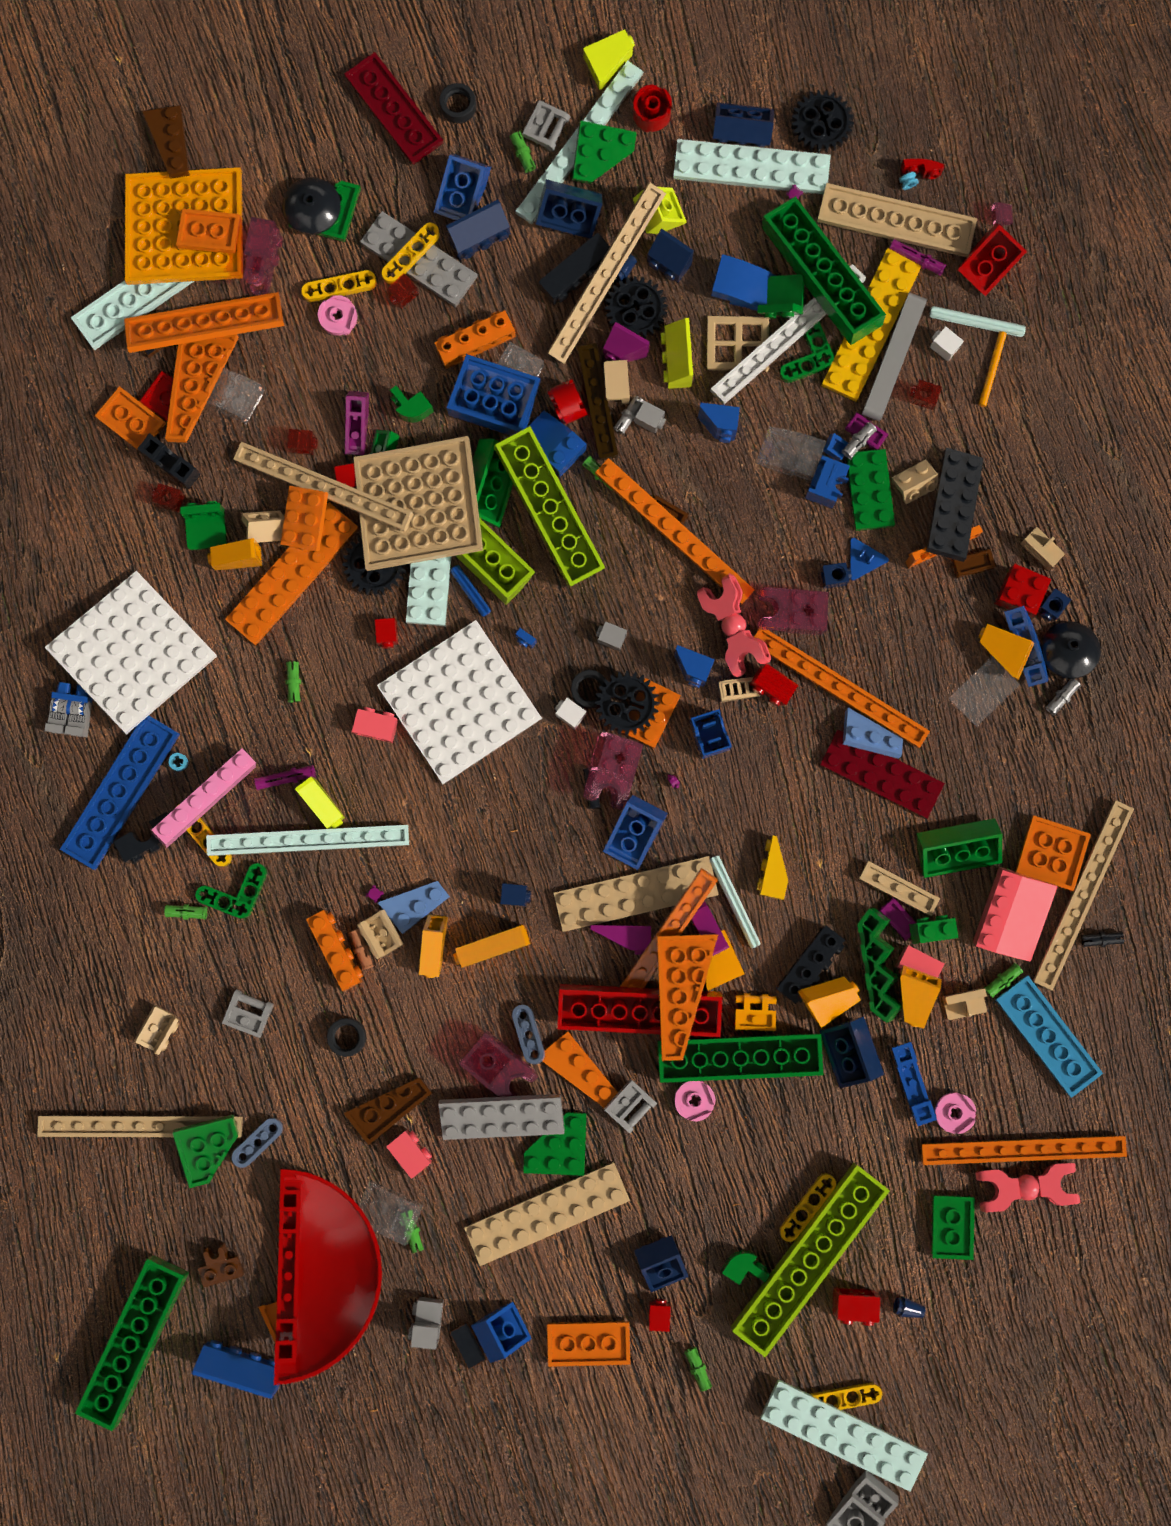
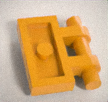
M750 993L736 995L735 1002L743 1003V1009H735V1030L776 1031V1010H768V1004H776V996H768V994L754 996L750 995ZM750 1003L761 1004V1010H750Z

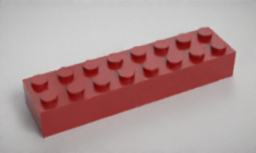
M560 984L557 1029L661 1034L659 989ZM702 991L690 1036L720 1037L723 999L721 991Z

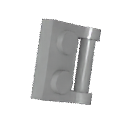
M539 100L523 131V137L544 146L549 151H554L555 143L565 123H568L570 115ZM556 117L559 120L551 136L547 139L544 136L553 118Z
M236 989L222 1024L261 1038L274 1003L269 1001L265 1003L242 994V991ZM240 1001L264 1010L262 1016L237 1007L238 1002Z
M630 1079L605 1106L604 1110L628 1133H631L636 1123L651 1107L654 1108L657 1102ZM643 1098L646 1102L626 1122L624 1118Z

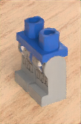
M59 682L56 692H52L48 723H46L44 731L88 738L93 699L89 697L80 685H77L76 695H71V684Z

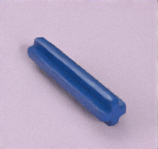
M459 565L453 567L450 570L451 574L481 616H487L491 612L488 605Z

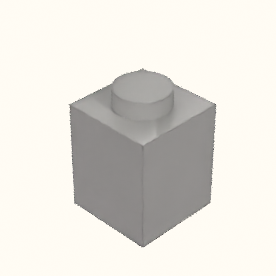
M644 401L635 416V423L656 433L657 429L661 430L666 422L664 418L665 411Z
M605 621L604 626L600 625L596 636L599 637L598 643L620 652L627 635V630Z

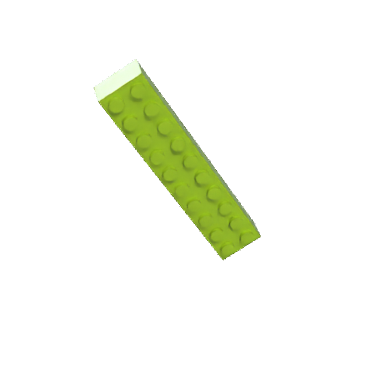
M853 1163L828 1199L769 1274L770 1276L766 1283L763 1282L730 1326L732 1332L766 1357L890 1190L857 1164Z

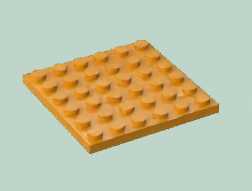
M240 167L189 170L190 176L172 179L168 172L125 174V282L127 285L243 278L242 170ZM182 209L240 214L241 223L236 253L177 248L176 242Z

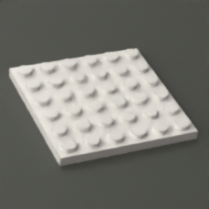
M137 571L45 646V649L125 734H128L217 657L208 645Z
M477 620L377 685L442 784H445L542 719Z

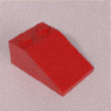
M996 223L979 241L957 270L986 296L1027 251L1000 224Z

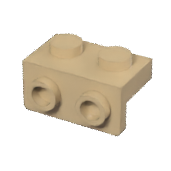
M926 459L892 477V483L901 492L905 504L934 491L939 481L938 473Z
M381 910L367 920L357 924L360 934L365 938L371 953L376 959L386 956L404 944L385 910Z
M154 1005L134 1039L135 1043L159 1055L161 1051L166 1049L171 1033L177 1030L179 1019L175 1014Z

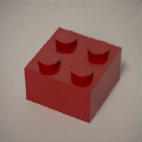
M1014 564L1009 568L995 604L1008 610L1024 606L1030 619H1032L1038 613L1051 579L1018 564Z
M833 1287L832 1313L842 1324H853V1321L861 1322L862 1325L873 1326L874 1323H879L880 1296L875 1290Z

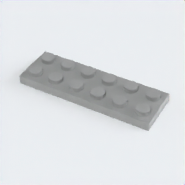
M382 211L360 243L386 262H389L416 233ZM416 242L412 246L414 251H420L423 248L420 242ZM434 245L406 273L407 276L454 307H457L478 277L477 273ZM402 256L399 259L401 265H406L410 261L407 256Z
M561 1094L439 1100L443 1140L564 1134L565 1131Z

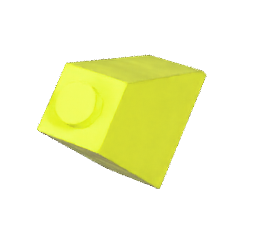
M625 29L583 48V58L599 90L607 85L633 55L635 44L632 36H628Z
M310 777L295 788L327 829H337L343 824L342 820L345 816L316 779Z

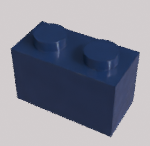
M502 884L500 904L526 907V904L531 902V890H528L527 886Z

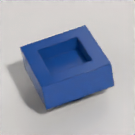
M835 433L830 434L823 452L840 461L844 456L842 449L848 445V442Z
M521 628L517 631L516 638H518L517 642L525 648L528 646L533 648L537 641L533 636Z

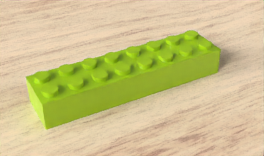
M531 426L495 444V451L568 588L605 569L599 554Z

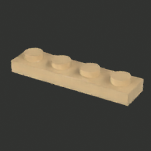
M867 861L859 877V880L928 916H932L940 900L939 897L870 861Z

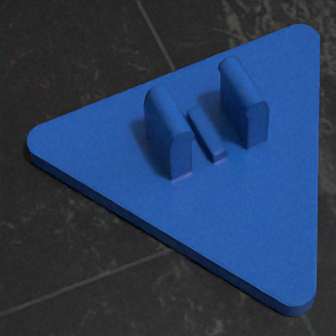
M855 538L850 540L852 581L889 561L888 557Z

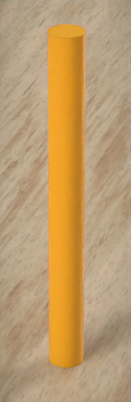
M1002 331L998 334L980 397L979 406L986 407L1005 342L1007 333Z

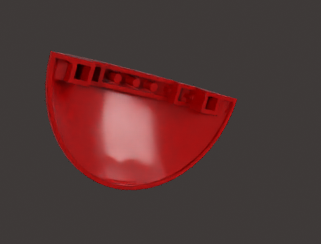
M281 1169L274 1385L290 1384L316 1376L332 1367L348 1354L361 1339L371 1322L378 1304L382 1281L379 1245L372 1226L362 1209L348 1194L333 1183L307 1172Z

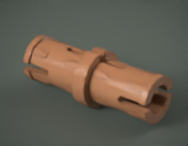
M360 929L349 932L355 948L353 951L354 954H357L361 970L374 967L368 951L369 945H366L364 937L360 934Z

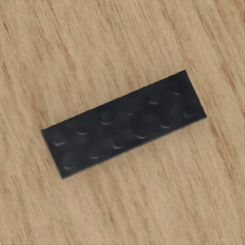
M947 447L944 450L926 552L962 562L966 560L984 458Z

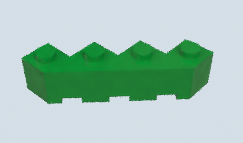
M869 908L857 924L858 933H860L862 959L866 972V985L870 998L869 1005L870 1011L888 1023L893 1021L903 1007L902 1003L888 993L899 976L884 965L895 948L879 936L890 922V919L877 909Z

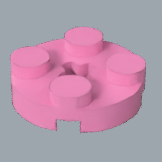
M335 295L321 303L318 309V319L321 327L327 333L336 336L347 335L356 325L357 312L355 306L348 298ZM340 311L342 318L335 320L333 314H337Z
M703 1081L684 1082L676 1091L675 1107L678 1113L688 1120H704L714 1109V1092ZM692 1095L700 1097L701 1100L698 1101V1106L689 1103Z
M957 1092L945 1094L938 1100L934 1108L938 1125L947 1132L953 1134L965 1133L975 1123L976 1107L973 1101L966 1095ZM953 1108L960 1109L958 1113L959 1118L951 1117L950 1114Z

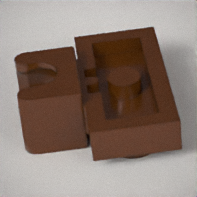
M224 1242L220 1244L218 1254H214L210 1247H206L203 1251L206 1264L198 1267L203 1288L244 1275L239 1255L228 1257L229 1254Z

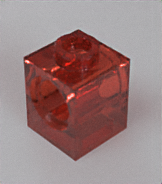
M405 273L387 288L388 299L394 306L398 305L401 309L419 295L417 286Z
M919 380L917 385L913 384L909 394V396H912L911 404L933 410L937 404L942 386ZM920 391L927 392L929 397H922Z
M289 429L287 444L289 452L314 455V449L318 447V438L315 437L313 431Z
M158 483L157 488H154L152 492V502L158 507L179 513L185 494L180 489ZM171 494V498L168 501H163L164 495Z

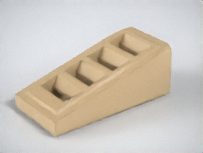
M753 677L719 681L718 689L721 703L759 697L760 695L756 692L750 693L748 682H751ZM742 683H744L746 694H742ZM733 685H737L738 695L734 694ZM725 686H729L731 696H727Z

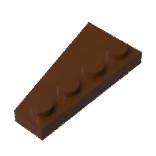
M181 106L142 111L170 178L190 176Z
M419 1077L343 1114L365 1142L370 1145L430 1096L432 1091Z

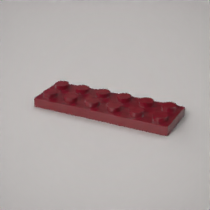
M376 52L344 73L347 81L412 165L444 143L443 139Z
M836 731L819 766L924 819H928L945 783L894 757L844 745V732Z

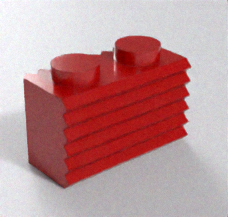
M767 663L760 666L750 682L754 692L759 695H766L770 698L769 702L775 706L786 705L798 687V684Z

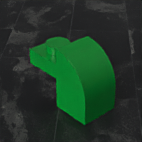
M397 385L390 389L392 394L390 399L398 407L396 413L402 420L415 423L422 421L434 412L432 405L421 391L407 400Z
M747 1250L733 1253L721 1269L722 1274L740 1285L748 1271L765 1283L770 1276L766 1271L768 1268L759 1261L756 1264L754 1263L757 1258L756 1254Z

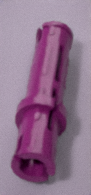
M896 239L893 240L889 248L921 265V269L930 270L939 276L942 275L946 264L931 258V255H925L900 243Z
M314 765L298 769L293 767L289 771L254 778L256 789L260 790L290 782L299 783V780L316 777ZM303 773V775L288 778L290 775ZM281 777L283 778L281 780L267 782L268 780H273Z

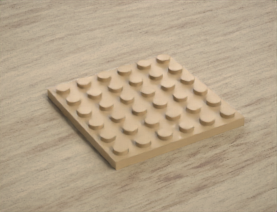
M468 436L353 457L358 490L409 510L414 514L405 532L359 513L365 569L367 571L483 551L471 445Z

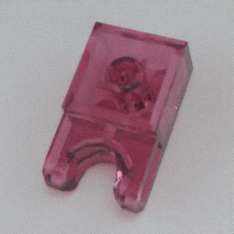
M251 217L244 256L247 260L244 278L252 294L258 296L268 294L270 291L274 268L279 263L278 248L282 247L283 237L280 235L275 221ZM264 283V289L260 291L255 289L256 286H261Z
M764 587L759 590V599L770 602L774 607V614L771 617H763L758 620V629L822 635L827 632L828 592ZM803 609L807 610V612H808V615H807V616H806V612H803Z
M608 732L599 733L588 770L590 772L584 789V798L594 801L599 798L601 791L607 787L611 792V806L617 810H622L628 801L644 744Z
M487 1029L459 1062L460 1066L499 1097L517 1096L510 1087V1082L514 1078L522 1077L528 1082H534L539 1077L538 1073ZM484 1056H491L493 1062L491 1063L490 1061H488L487 1063H485Z

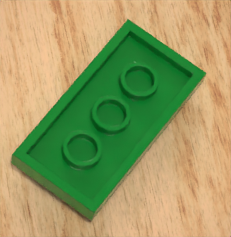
M886 449L856 452L851 459L846 457L847 465H850L848 478L855 531L894 527L895 520Z

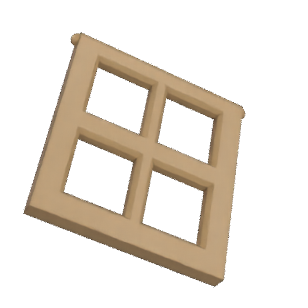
M708 316L707 370L731 371L742 361V346L759 347L769 338V319L747 316ZM715 325H734V341L715 340ZM742 325H761V341H742ZM715 346H734V362H715ZM767 366L763 371L768 372L769 366Z

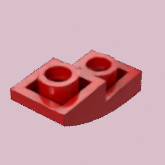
M903 159L900 169L902 175L911 172L916 174L921 172L922 179L928 178L932 180L941 176L944 164L928 159Z

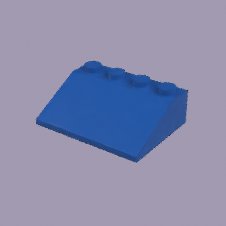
M466 354L447 405L449 416L512 436L527 428L540 378Z

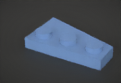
M847 708L845 711L844 745L898 759L902 756L903 738L850 708Z
M436 881L380 901L378 904L386 911L400 932L404 934L450 896L442 885Z

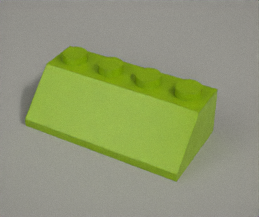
M479 518L483 551L455 556L507 605L522 590L535 571Z

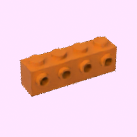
M496 311L485 320L479 319L472 326L459 328L450 336L444 335L438 338L437 342H435V347L445 369H448L463 362L466 354L476 356L515 338L516 334L506 311Z
M322 910L307 918L306 921L341 990L346 991L362 983L361 977H363V973L359 966H355L352 960L354 956L350 948L346 949L343 943L345 938L340 930L337 931L334 925L336 920L331 912L328 913L327 910Z

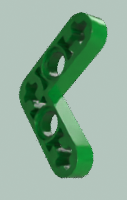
M820 321L813 326L815 333L809 336L812 333L810 328L804 334L812 354L783 365L780 370L782 381L786 383L794 382L828 369L833 363L834 355ZM816 337L823 341V344L819 347L814 346L812 340ZM822 355H824L825 358L829 357L827 363L821 361L818 363V367H816V362L821 360ZM809 362L812 365V369L805 371L802 369L801 364ZM795 365L798 366V370L793 372L791 377L784 375L786 369L793 371L796 369Z
M252 864L246 873L237 897L209 886H201L196 891V899L204 905L234 917L247 918L252 913L267 877V869L262 864ZM258 867H260V871L263 873L261 876L258 875L255 880L258 881L259 884L257 885L253 882H248L249 878L253 880L255 877V873H253V870L258 869ZM249 885L255 888V894L251 897L245 894V888ZM208 890V894L215 896V892L218 893L214 899V905L211 904L213 900L210 898L202 900L201 892ZM225 896L229 899V905L226 908H221L218 902L221 897ZM234 900H236L234 905L243 906L245 904L247 912L240 915L239 910L232 908Z

